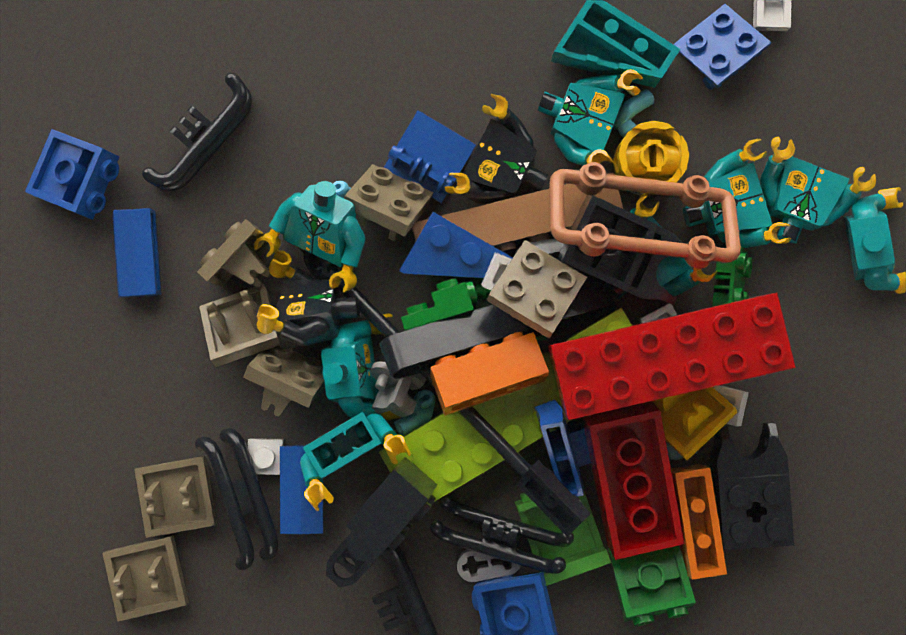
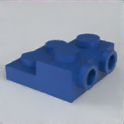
M51 129L25 192L93 220L95 214L101 212L105 207L106 198L104 193L109 181L115 180L119 174V165L117 163L119 156L91 143Z
M543 572L514 577V574L482 580L473 586L472 603L475 610L479 611L482 623L480 625V635H558Z

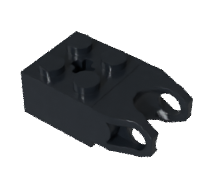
M586 195L571 230L582 231L588 224L601 223L608 229L610 235L682 243L673 232L594 195ZM564 244L557 258L569 266L639 298L660 299L672 305H675L677 297L670 295L666 289L660 286L656 277L657 266L668 256L605 249L604 253L599 256H588L579 249L578 245Z
M763 423L762 433L756 450L746 456L739 455L735 450L734 443L729 435L728 426H723L715 434V442L709 458L723 550L795 546L788 456L779 440L776 423ZM753 503L756 505V509L753 515L749 516L746 514V509H751Z
M404 457L346 525L352 532L330 556L327 562L326 576L340 588L356 583L387 547L394 551L413 526L409 522L411 519L418 523L428 512L436 500L432 493L438 484L409 459ZM345 557L352 559L355 564L349 563ZM336 560L350 574H354L348 578L340 577L334 568Z

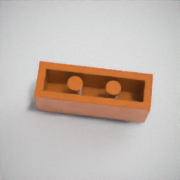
M523 332L510 334L503 338L502 343L491 347L489 343L477 345L469 350L470 354L458 358L455 355L442 357L435 361V365L430 368V377L444 416L546 381L549 374L534 332L523 335Z
M697 464L671 468L684 544L680 545L688 577L693 580L726 575V563L710 467Z

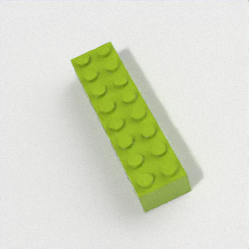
M619 308L564 341L632 326L623 309ZM549 350L542 353L549 370L546 381L473 406L517 452L543 437L534 407L555 399L562 408ZM458 411L444 416V413H441L403 436L411 456H408L405 452L396 456L398 464L406 457L438 484L432 493L436 497L435 501L505 460ZM559 427L549 428L550 433ZM382 448L379 454L389 471L392 472L398 464H393L385 448Z

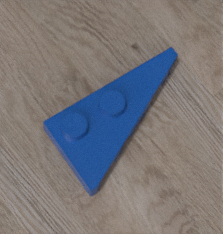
M432 212L399 271L404 274L484 278L495 252L511 259L513 257Z

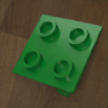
M741 247L740 255L736 260L716 263L717 273H730L731 276H715L717 280L730 281V286L714 285L715 290L729 291V293L714 292L712 307L749 298V292L744 291L745 278L751 277L752 257H747L748 252Z

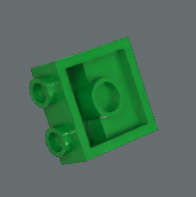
M455 278L436 284L437 291L431 292L435 306L428 308L427 302L406 308L408 315L401 317L404 330H410L473 311V304L478 302L473 282L458 284Z
M680 545L615 560L608 548L624 622L633 621L636 627L655 622L653 616L667 613L668 619L679 618L689 614L687 608L693 607L696 601Z

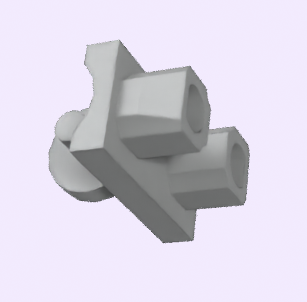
M379 361L373 363L370 373L377 380L375 388L379 392L372 409L378 414L391 411L399 417L411 415L417 403L407 392L409 388L412 391L420 389L425 384L426 378L421 373L401 379H392L386 362Z

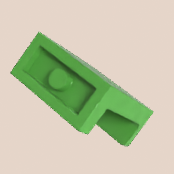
M524 492L520 494L521 500L515 501V505L521 522L562 533ZM585 492L583 496H578V498L591 514L572 532L574 534V541L570 546L556 547L528 539L534 555L548 559L562 557L566 561V568L562 573L550 574L543 572L546 586L611 563L608 552L603 546Z

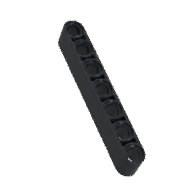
M593 276L587 277L555 331L601 318L614 311L616 304L606 282ZM491 305L393 334L383 339L379 346L391 378L401 379L430 370L431 366L435 365V361L442 357L455 355L458 358L470 354L469 350L477 345L489 343L491 347L502 343L503 338L516 332H523V335L534 332L535 337L542 336V334L523 324L518 319L513 318L495 305Z

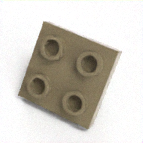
M372 164L346 193L344 199L354 204L356 214L359 215L358 223L360 226L365 227L367 220L373 221L390 229L388 239L395 242L398 234L402 236L407 235L430 204L434 192L423 188L419 183L401 178L386 168Z
M247 219L242 223L236 222L226 232L224 237L227 240L218 249H211L202 258L200 264L203 266L197 273L207 282L224 287L235 275L248 284L260 288L262 282L258 279V275L262 274L269 278L271 274L256 253L257 250L254 249V243L265 233Z
M524 240L491 290L487 301L550 339L587 277Z
M262 284L260 288L253 287L199 306L210 360L215 367L280 345L275 330L272 333L263 334L257 329L256 325L259 307L263 304L272 306L269 291L265 284Z
M280 345L259 352L247 366L243 377L264 387L261 408L262 410H267L273 404L275 406V416H280L291 400L309 408L325 385L321 360L315 357H306L293 351L292 348L281 349Z
M206 455L134 469L146 538L215 526L217 524Z
M174 535L102 553L118 622L185 606L189 603Z

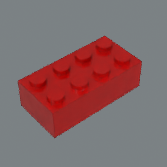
M652 401L582 417L606 543L615 560L683 545L684 538L660 409Z

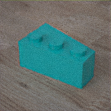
M587 0L554 50L551 62L601 75H622L626 70L632 69L643 77L641 80H633V83L655 88L675 59L680 48L606 1Z

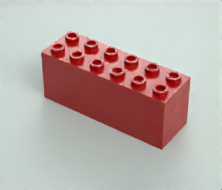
M777 292L548 345L563 413L568 420L796 368Z

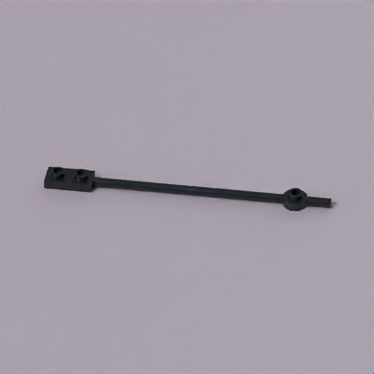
M299 248L304 254L303 257L307 269L317 279H330L334 273L339 272L337 265ZM341 278L338 289L343 293L345 282ZM356 287L343 293L345 297H358L360 312L385 338L400 333ZM430 370L422 372L421 374L433 386ZM473 406L458 411L522 477L516 485L567 537L591 514L583 506L580 499L574 496L556 478L551 470L547 469L539 460L531 466Z

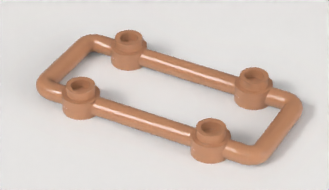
M590 162L583 165L580 171L559 169L550 177L551 234L560 243L578 245L579 249L588 256H599L604 253L605 249L682 257L690 266L702 269L707 267L711 261L732 262L740 255L741 244L735 199L725 189L709 187V182L702 176L694 175L687 178L682 184L606 174L605 168L601 164ZM564 183L575 184L582 193L587 195H597L603 188L679 197L684 205L691 208L701 207L705 201L719 202L722 205L726 248L716 247L714 241L705 235L692 238L688 244L610 235L608 229L601 223L588 224L582 231L568 230L565 228Z

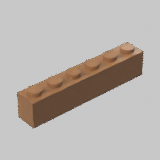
M575 184L564 185L565 228L571 230L587 195L582 193ZM603 188L599 194L594 195L623 209L619 190ZM550 189L442 215V217L502 252L517 249L516 243L524 240H529L531 243L550 239ZM428 219L418 221L413 225L415 241Z

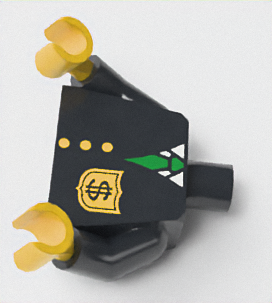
M491 94V97L496 101L495 109L493 110L491 107L483 105L482 111L487 115L495 116L496 120L490 119L465 172L449 173V176H453L457 180L456 188L445 186L447 193L461 194L479 204H490L506 200L509 197L514 198L521 184L536 192L541 191L548 177V174L530 166L537 152L533 148L534 141L522 121L508 108L507 100L503 96Z
M278 250L270 262L269 272L273 277L283 278L287 276L289 279L282 281L276 308L267 304L259 307L256 325L261 333L269 334L275 330L281 349L299 346L308 347L312 344L333 340L338 337L341 319L360 317V304L357 296L341 298L338 287L332 289L329 285V280L313 278L298 267L296 269L291 268L292 258L290 254L283 250Z

